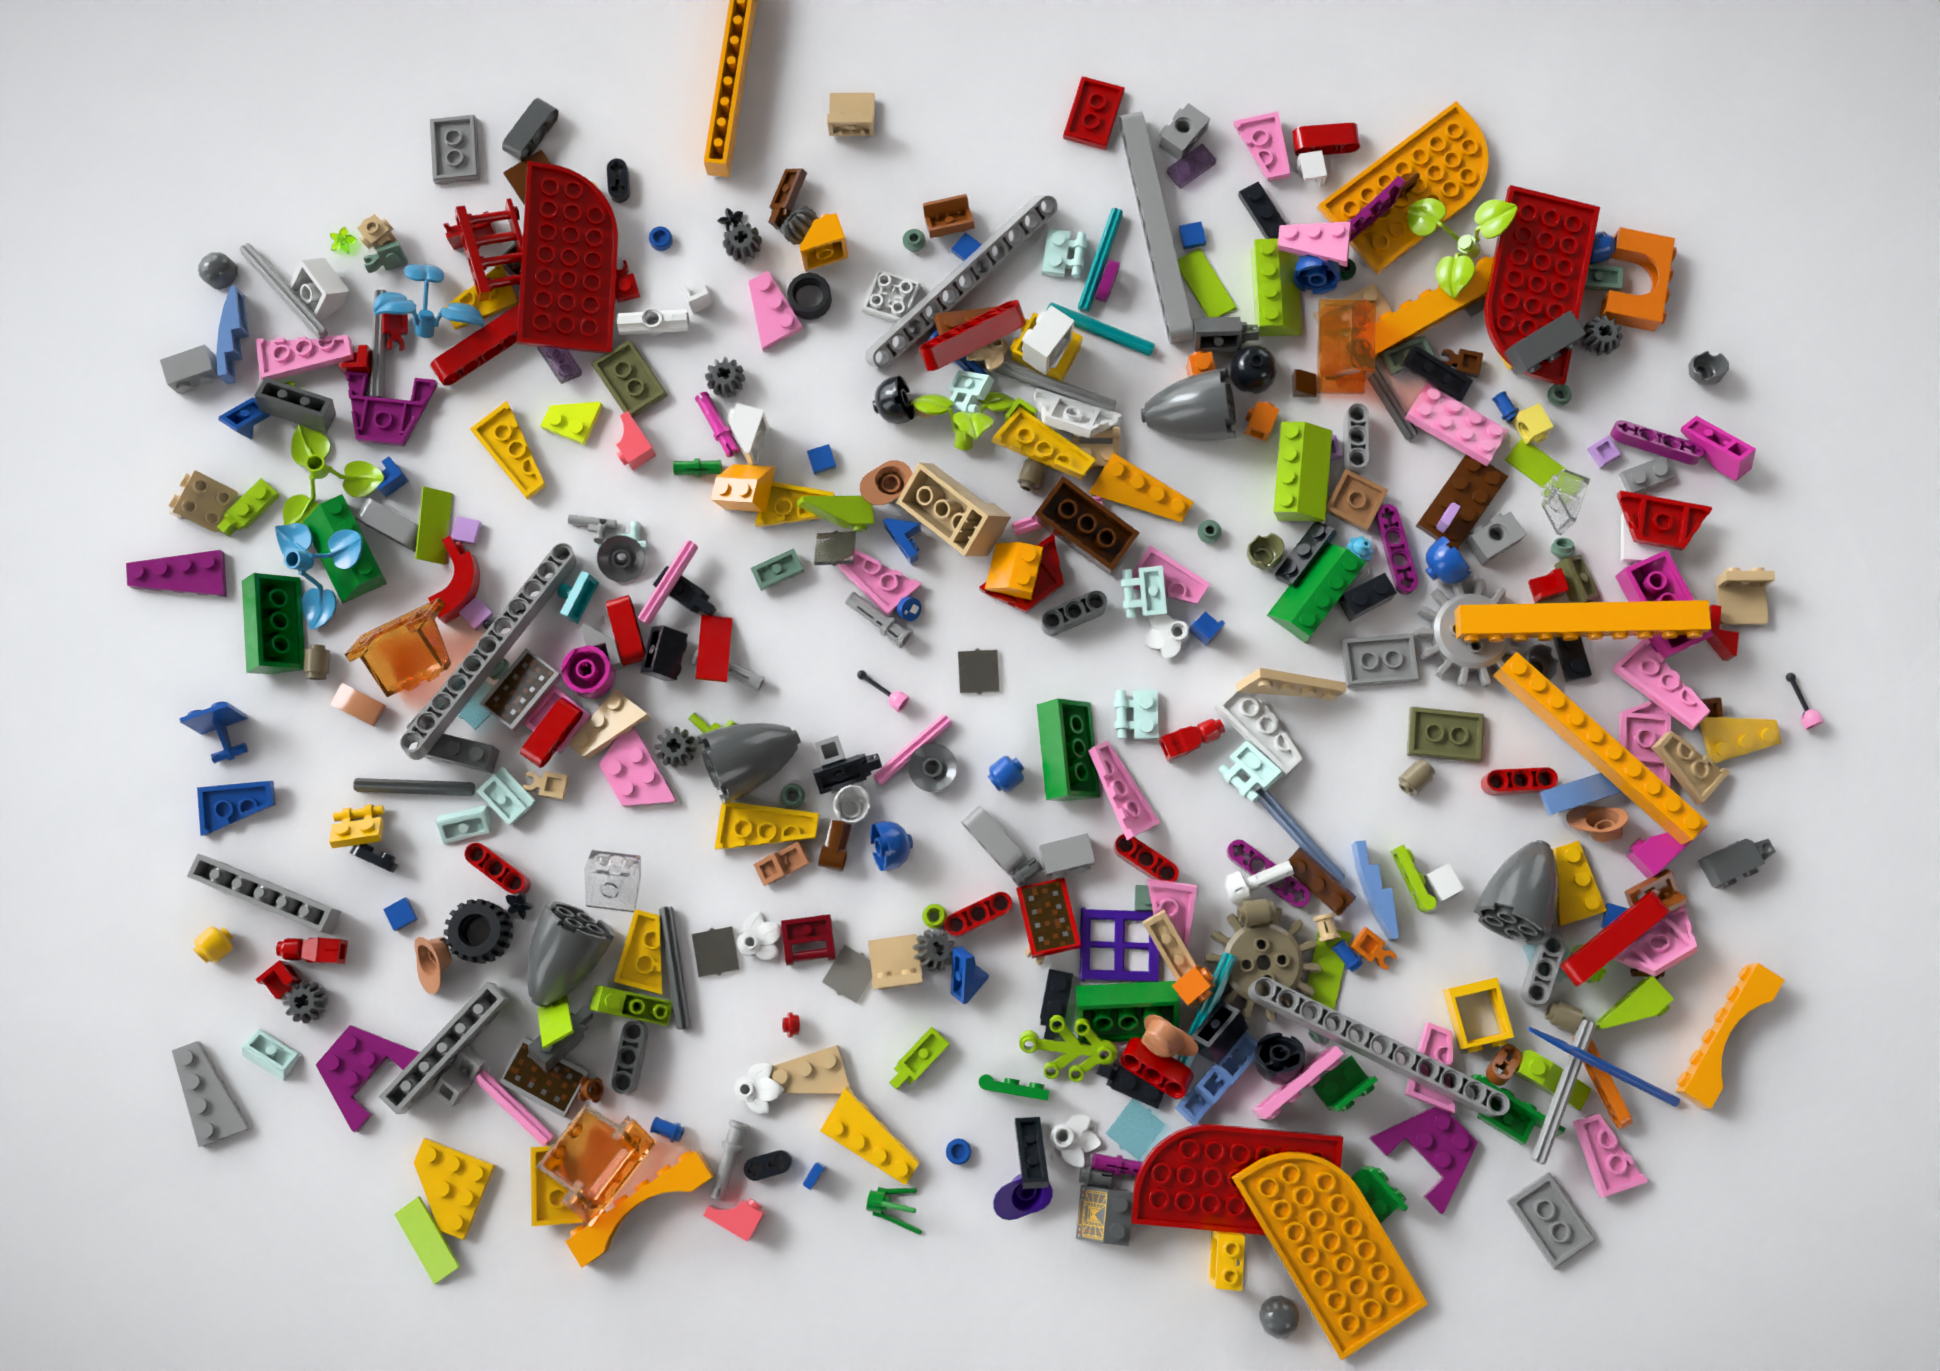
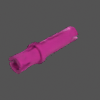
M700 393L702 398L697 395L695 401L714 432L713 437L716 441H719L728 458L735 456L733 451L738 454L740 449L731 436L732 431L730 427H726L709 393Z

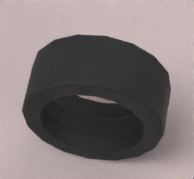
M810 272L800 274L788 286V302L798 317L807 320L818 319L829 310L832 302L830 286L825 278L819 274ZM809 285L819 287L823 292V299L818 305L803 307L798 304L796 294L799 289Z

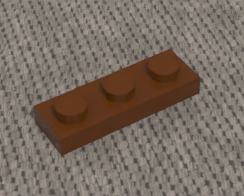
M1301 847L1288 859L1294 872L1292 876L1336 915L1340 916L1356 899L1357 896Z

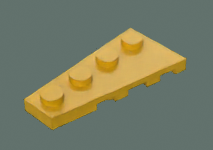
M1021 407L998 430L991 441L1080 480L1093 467L1096 461L1095 458Z
M737 802L722 803L714 849L721 850L816 839L820 814Z
M846 1086L820 1132L906 1186L920 1161L898 1138H895L887 1130V1127L881 1121L875 1118L869 1111V1108L863 1102H860L852 1094L853 1092L850 1088Z

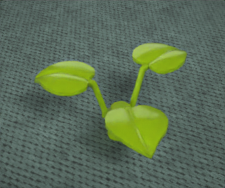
M1421 199L1409 207L1408 225L1414 234L1422 237L1431 235L1438 225L1457 241V248L1461 253H1456L1454 257H1443L1436 267V279L1445 293L1452 298H1457L1459 293L1472 280L1475 273V264L1471 259L1475 258L1481 250V246L1478 243L1481 240L1479 232L1481 231L1482 236L1486 239H1492L1501 235L1512 223L1518 207L1515 204L1502 200H1488L1481 204L1474 217L1475 222L1479 225L1475 228V237L1472 235L1459 237L1442 223L1441 220L1445 217L1447 210L1443 203L1437 199Z
M989 391L985 400L978 399V402L982 403L980 413L958 412L954 414L951 409L953 406L952 400L942 395L928 394L911 401L910 406L913 405L918 410L930 415H941L947 412L950 415L952 432L955 433V448L970 450L973 447V439L977 440L985 431L993 426V419L983 414V411L986 408L992 411H1005L1010 409L1016 400L1004 393Z
M298 425L291 441V455L298 465L306 467L310 473L311 498L309 499L303 494L290 497L283 507L284 525L293 523L303 524V521L319 505V503L314 502L316 499L315 479H323L328 473H332L338 478L344 479L342 486L348 495L355 498H363L372 494L377 489V486L384 482L385 477L377 467L365 461H352L348 463L344 468L345 475L340 474L331 466H328L324 460L329 455L331 449L328 438L318 431Z

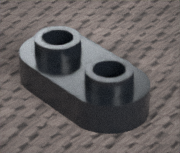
M368 844L352 846L350 854L389 872H395L398 866L394 862L396 857L382 852L381 855L373 853L374 847Z

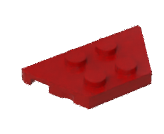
M1622 490L1617 493V499L1633 542L1682 551L1700 528L1704 519L1712 511L1710 506Z
M1052 534L1036 545L1043 547V553L1032 600L985 590L986 582L979 586V590L1019 611L1027 613L1064 585L1055 536Z

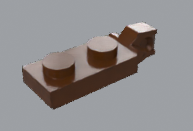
M803 168L785 169L769 207L772 211L768 223L776 230H781V225L789 217L807 175Z

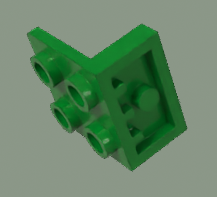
M1350 1055L1333 1070L1322 1076L1311 1088L1329 1111L1340 1112L1342 1110V1112H1345L1355 1104L1353 1099L1357 1096L1362 1095L1364 1097L1375 1089L1373 1084L1378 1079L1376 1076H1367L1352 1055Z
M1363 1165L1350 1177L1362 1192L1380 1224L1396 1209L1404 1212L1408 1209V1206L1404 1203L1407 1200L1406 1197L1397 1188L1393 1189L1388 1185L1387 1181L1389 1178L1379 1167L1376 1169L1373 1166Z

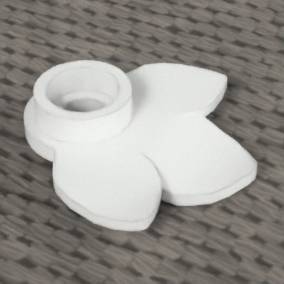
M1169 614L1149 615V622L1154 629L1145 636L1143 643L1151 649H1161L1164 659L1174 657L1179 653L1181 643H1184L1190 635L1189 626L1184 621L1174 620ZM1179 629L1182 635L1175 636L1173 631Z
M761 912L751 914L743 923V933L739 935L736 942L737 949L743 955H756L762 960L775 958L779 955V951L774 943L781 937L782 926L775 922L764 923ZM745 940H753L754 945L747 946L745 944Z
M759 1063L752 1066L747 1076L740 1077L734 1084L736 1097L746 1102L750 1110L757 1114L769 1113L768 1101L776 1099L784 1092L783 1087L779 1083L769 1078L772 1072L771 1063ZM744 1084L750 1087L748 1094L742 1091Z
M1078 1114L1070 1117L1066 1124L1056 1125L1050 1134L1051 1142L1056 1148L1061 1150L1063 1160L1076 1167L1084 1166L1083 1152L1092 1151L1101 1144L1098 1137L1090 1130H1087L1090 1117ZM1062 1131L1068 1135L1067 1140L1064 1142L1058 1139V1134Z

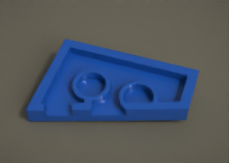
M274 781L197 787L200 836L208 835L276 805Z

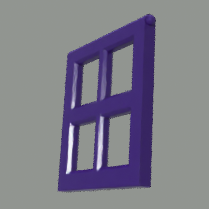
M1082 907L1080 916V981L1159 982V950L1150 935L1149 943L1125 942V920L1144 921L1153 916V911L1095 910ZM1091 919L1115 920L1114 942L1090 941ZM1090 948H1113L1114 970H1090ZM1125 949L1149 950L1148 971H1124Z

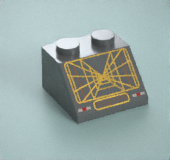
M1081 1185L1076 1238L1099 1243L1129 1246L1133 1192Z

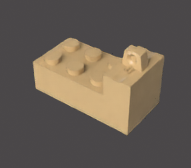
M918 463L896 502L964 556H988L1012 517L995 503L983 502L933 463Z

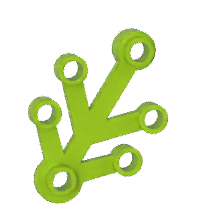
M1060 1015L1051 1017L1049 1026L1053 1032L1059 1033L1066 1042L1039 1039L1038 1034L1032 1030L1024 1031L1019 1038V1046L1026 1053H1033L1036 1050L1064 1053L1053 1062L1050 1061L1044 1065V1075L1048 1079H1055L1060 1069L1080 1055L1089 1057L1081 1064L1070 1067L1069 1078L1073 1082L1082 1081L1084 1073L1098 1063L1108 1065L1117 1057L1115 1044L1109 1040H1101L1091 1029L1089 1021L1085 1018H1080L1075 1022V1032L1080 1036H1085L1091 1045L1082 1044L1066 1026L1064 1018ZM1059 1021L1062 1025L1056 1027L1053 1025V1022ZM1080 1024H1084L1087 1026V1028L1081 1030L1078 1028V1026ZM1030 1041L1034 1045L1029 1047L1025 1045V1042ZM1107 1051L1109 1054L1102 1056L1100 1052ZM1054 1068L1056 1071L1049 1073L1047 1069ZM1079 1071L1081 1074L1074 1076L1072 1072Z

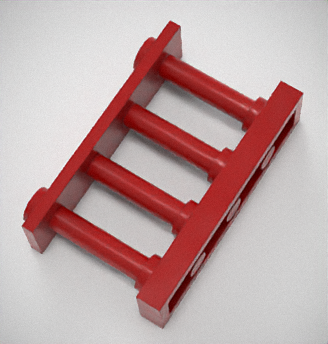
M506 199L504 211L478 215L467 214L465 205L457 206L455 209V220L479 302L488 301L490 292L494 288L520 284V275L490 279V277L486 278L484 270H487V267L521 262L523 237L518 223L520 215L518 207L513 206L512 199ZM508 220L511 232L480 237L474 235L472 231L476 224ZM514 241L518 252L484 258V256L479 255L478 249L484 245Z

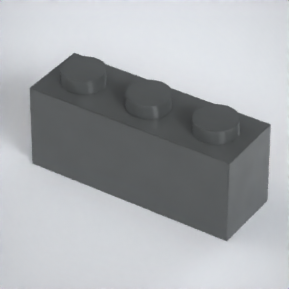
M1570 310L1515 343L1504 353L1519 376L1525 372H1528L1530 375L1542 367L1540 363L1547 360L1550 363L1560 357L1561 350L1566 348L1570 351L1581 344L1579 339L1586 335V333Z
M266 377L254 395L260 412L325 433L329 430L336 416L333 399Z
M442 734L425 758L493 774L500 750L493 745Z

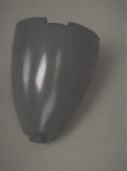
M1227 367L1198 373L1166 387L1145 403L1144 408L1141 409L1142 422H1146L1148 427L1158 432L1184 439L1225 440L1236 438V431H1233L1231 426L1236 423L1233 391L1230 383L1225 379L1229 378Z
M770 723L731 725L697 736L698 743H703L704 745L701 755L711 782L717 791L720 790L723 793L719 796L723 804L745 796L770 780L790 761L798 750L797 744L801 743L796 730H791L788 726Z
M1542 840L1530 842L1510 856L1496 871L1482 892L1474 910V913L1480 916L1478 921L1484 927L1507 939L1510 936L1526 939L1525 942L1529 945H1542L1548 941L1555 920L1559 896L1557 862L1550 845Z
M552 902L551 906L545 905L537 922L528 955L527 985L532 1003L540 1007L552 1005L564 998L587 978L602 959L615 936L613 930L602 920H598L595 923L593 918L583 914L584 910L569 904Z

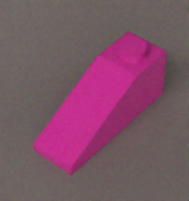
M1695 416L1681 427L1680 431L1684 436L1704 449L1703 456L1720 473L1737 481L1752 469L1756 448L1698 416Z
M1668 832L1644 840L1639 838L1629 847L1632 851L1626 857L1646 878H1649L1659 873L1690 842L1681 845Z

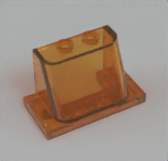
M1320 299L1318 301L1316 393L1362 395L1365 393V381L1375 369L1376 300Z
M441 597L360 635L344 655L349 662L360 658L386 697L404 689L410 691L416 688L421 681L426 680L430 682L440 675L439 673L447 670L451 665V660L435 621V618L445 607Z
M585 1104L557 1141L552 1144L536 1168L567 1191L561 1202L591 1227L656 1141L630 1116L627 1115L623 1122L617 1125Z

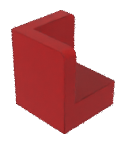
M358 345V352H353L354 360L339 363V369L345 375L346 371L362 372L371 375L372 350L368 345Z
M1562 568L1554 569L1545 576L1528 581L1534 603L1561 597L1569 591Z
M281 960L277 961L255 979L258 984L266 985L275 999H281L287 991L290 992L293 989V984L302 982V979L289 962Z

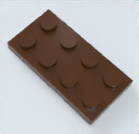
M1465 455L1416 527L1435 540L1444 536L1450 541L1446 545L1449 548L1455 547L1458 550L1509 476L1491 464L1485 466L1470 456ZM1454 502L1461 507L1448 528L1442 533L1436 529V525L1449 505Z

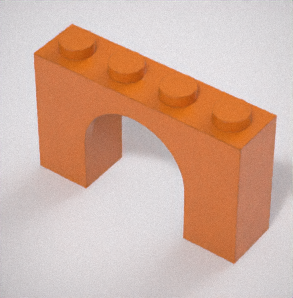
M1620 227L1613 236L1615 252L1610 258L1632 262L1643 267L1651 278L1652 287L1649 293L1643 295H1632L1609 290L1602 299L1599 318L1601 319L1607 315L1609 321L1616 318L1614 324L1654 332L1660 324H1664L1667 316V311L1664 310V307L1670 296V289L1667 288L1674 271L1671 268V262L1674 260L1677 248L1674 247L1675 238Z

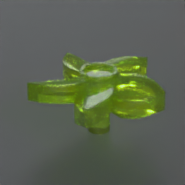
M345 226L340 229L339 234L329 233L330 237L335 241L331 246L332 251L338 250L341 247L344 252L349 254L350 248L348 244H353L357 241L354 236L349 235Z

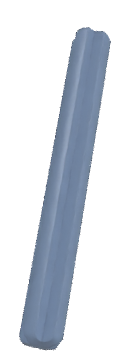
M1262 788L1257 790L1256 793L1260 795L1258 801L1291 838L1341 882L1345 875L1268 790L1264 791Z

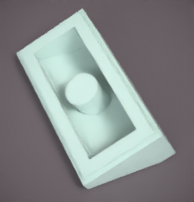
M486 805L438 816L436 821L443 844L492 832Z
M258 1029L242 1046V1055L281 1080L288 1076L300 1057L298 1052L261 1029Z

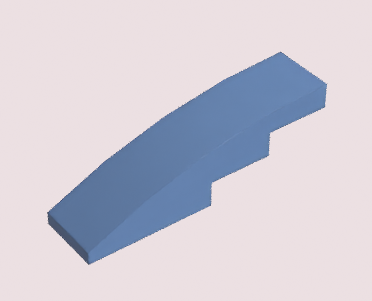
M235 285L230 286L222 309L217 339V374L226 384L236 383L233 361L243 360L240 339L249 337L244 295Z
M1598 773L1542 791L1540 796L1548 816L1623 792L1602 773Z
M1366 840L1355 841L1351 846L1356 871L1365 898L1388 940L1398 939L1399 934L1392 888L1382 889L1379 864L1369 865Z
M1245 1032L1218 1065L1214 1063L1177 1104L1175 1109L1192 1125L1197 1124L1210 1107L1219 1100L1225 1091L1235 1083L1253 1062L1254 1051L1258 1042Z

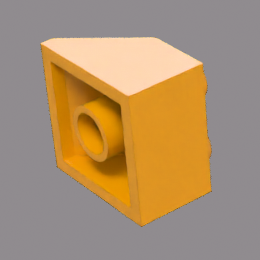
M837 213L824 214L819 219H815L799 248L805 271L849 258L845 235Z
M732 464L716 477L711 500L725 510L766 512L775 467Z
M1022 542L996 543L985 590L1032 600L1043 547Z

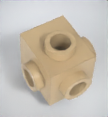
M375 214L363 220L361 225L357 227L362 235L359 238L368 249L372 247L376 252V247L397 241L391 233L393 227L385 218L380 220Z

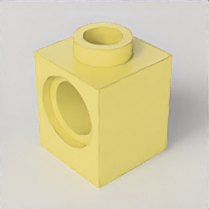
M1540 403L1520 411L1512 421L1526 445L1534 441L1536 444L1544 441L1549 437L1548 433L1554 427Z

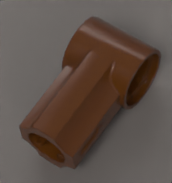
M831 820L825 845L822 846L820 852L819 867L843 872L847 858L846 848L852 828L851 824Z

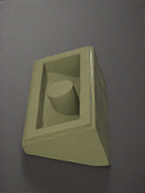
M1581 554L1565 558L1554 565L1555 569L1562 568L1569 588L1566 594L1571 603H1588L1600 598L1598 589Z

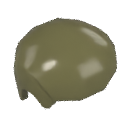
M1274 533L1264 537L1256 536L1247 548L1249 562L1251 565L1262 570L1273 569L1282 561L1285 549L1282 538Z

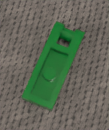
M984 1074L979 1078V1086L984 1090L1048 1101L1049 1090H1044L1045 1084L1030 1082L1029 1087L1019 1085L1020 1080L1005 1078L1004 1082L994 1081L988 1074Z

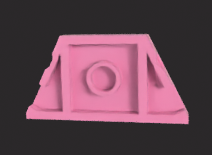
M1652 700L1619 713L1618 742L1669 787L1671 772L1651 747L1665 732L1671 731V715Z
M635 726L626 735L623 733L618 736L600 761L599 766L621 805L629 807L642 804L654 805L656 803L677 802Z
M1685 904L1680 909L1669 912L1613 958V960L1652 976H1657L1697 952V944L1692 934L1690 920H1688Z

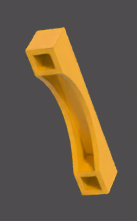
M1759 963L1748 964L1741 969L1738 974L1740 980L1736 987L1733 986L1726 995L1728 1000L1725 1006L1716 1012L1714 1025L1704 1033L1701 1039L1703 1042L1702 1046L1692 1054L1689 1060L1691 1065L1687 1072L1684 1071L1677 1080L1679 1086L1675 1092L1701 1109H1712L1724 1087L1722 1080V1056L1730 1032L1749 1011L1773 1001L1785 979Z
M690 1149L678 1157L680 1162L672 1168L669 1164L656 1172L658 1175L656 1179L651 1182L646 1179L635 1187L637 1192L630 1197L626 1194L613 1202L614 1208L608 1212L603 1209L592 1216L593 1222L586 1227L581 1224L570 1232L571 1237L565 1242L580 1267L583 1268L609 1251L612 1238L619 1225L640 1203L655 1195L666 1192H693L714 1178L715 1174L700 1150L692 1152Z

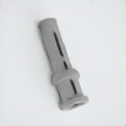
M852 592L845 602L846 605L880 629L881 635H887L895 641L897 647L902 648L910 639L913 633L911 629H905L897 623L895 617H887L856 592Z
M698 648L692 659V665L695 666L697 665ZM729 662L728 677L758 691L761 689L765 680L764 676ZM732 670L749 677V679L732 672Z
M729 1120L728 1122L730 1128L726 1140L722 1141L721 1144L724 1151L711 1192L709 1193V1197L716 1199L720 1189L718 1200L721 1201L725 1200L737 1156L743 1152V1141L746 1132L751 1128L750 1125L736 1120Z

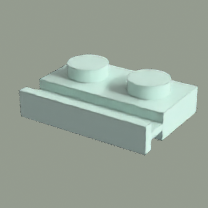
M503 766L476 790L509 826H512L533 804L537 803Z

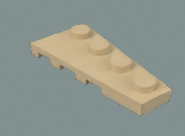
M1259 668L1236 683V692L1312 697L1331 701L1346 692V682Z

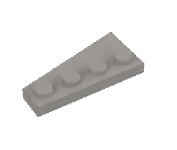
M195 1041L172 1050L198 1147L206 1146L251 1129L248 1122L244 1121L240 1114L238 1105L227 1092L228 1088L225 1083L218 1077L215 1071L216 1068L202 1044Z

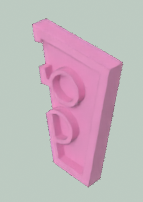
M1279 112L1233 121L1234 127L1268 182L1291 177Z
M1350 222L1280 225L1278 248L1280 251L1301 256L1311 255L1319 257V259L1327 262L1328 260L1336 261L1340 265L1348 267L1351 224Z
M769 271L748 281L763 351L803 330L801 323Z
M1151 545L1132 572V578H1139V568L1163 566L1166 597L1196 605L1210 586L1209 582ZM1140 585L1133 586V589L1141 590Z
M856 549L838 564V568L886 616L890 615L897 608L902 598L911 596L922 586L921 582L915 579L913 581L903 576V573L900 571L892 570L882 565L880 561Z
M1147 879L1153 915L1165 910L1188 949L1197 886Z
M1430 1022L1425 1023L1417 1051L1452 1068V1031ZM1424 1064L1420 1066L1422 1075L1426 1077L1428 1075V1068ZM1445 1075L1443 1079L1444 1084L1450 1088L1451 1080ZM1411 1079L1408 1080L1404 1095L1449 1113H1455V1103H1453L1452 1099Z
M1593 1114L1572 1121L1599 1197H1606L1649 1182L1644 1174H1640L1635 1167L1631 1156L1626 1154L1621 1148L1617 1137L1600 1114Z

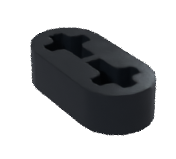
M615 158L609 161L606 168L608 192L614 202L622 203L630 197L629 171L624 160ZM616 167L621 168V170H619V177H616V174L614 172L616 171ZM618 184H620V185H621V188H622V190H621V192H620L621 194H619V195L616 194V192H617V190H618V188H617V185H618Z
M777 1150L753 1157L745 1163L744 1174L749 1180L758 1181L785 1173L791 1168L792 1157L784 1150ZM778 1154L782 1158L787 1159V1163L783 1165L784 1169H780L778 1165L770 1167L769 1162L777 1160ZM754 1161H756L757 1165L766 1164V1169L760 1170L759 1176L749 1171Z

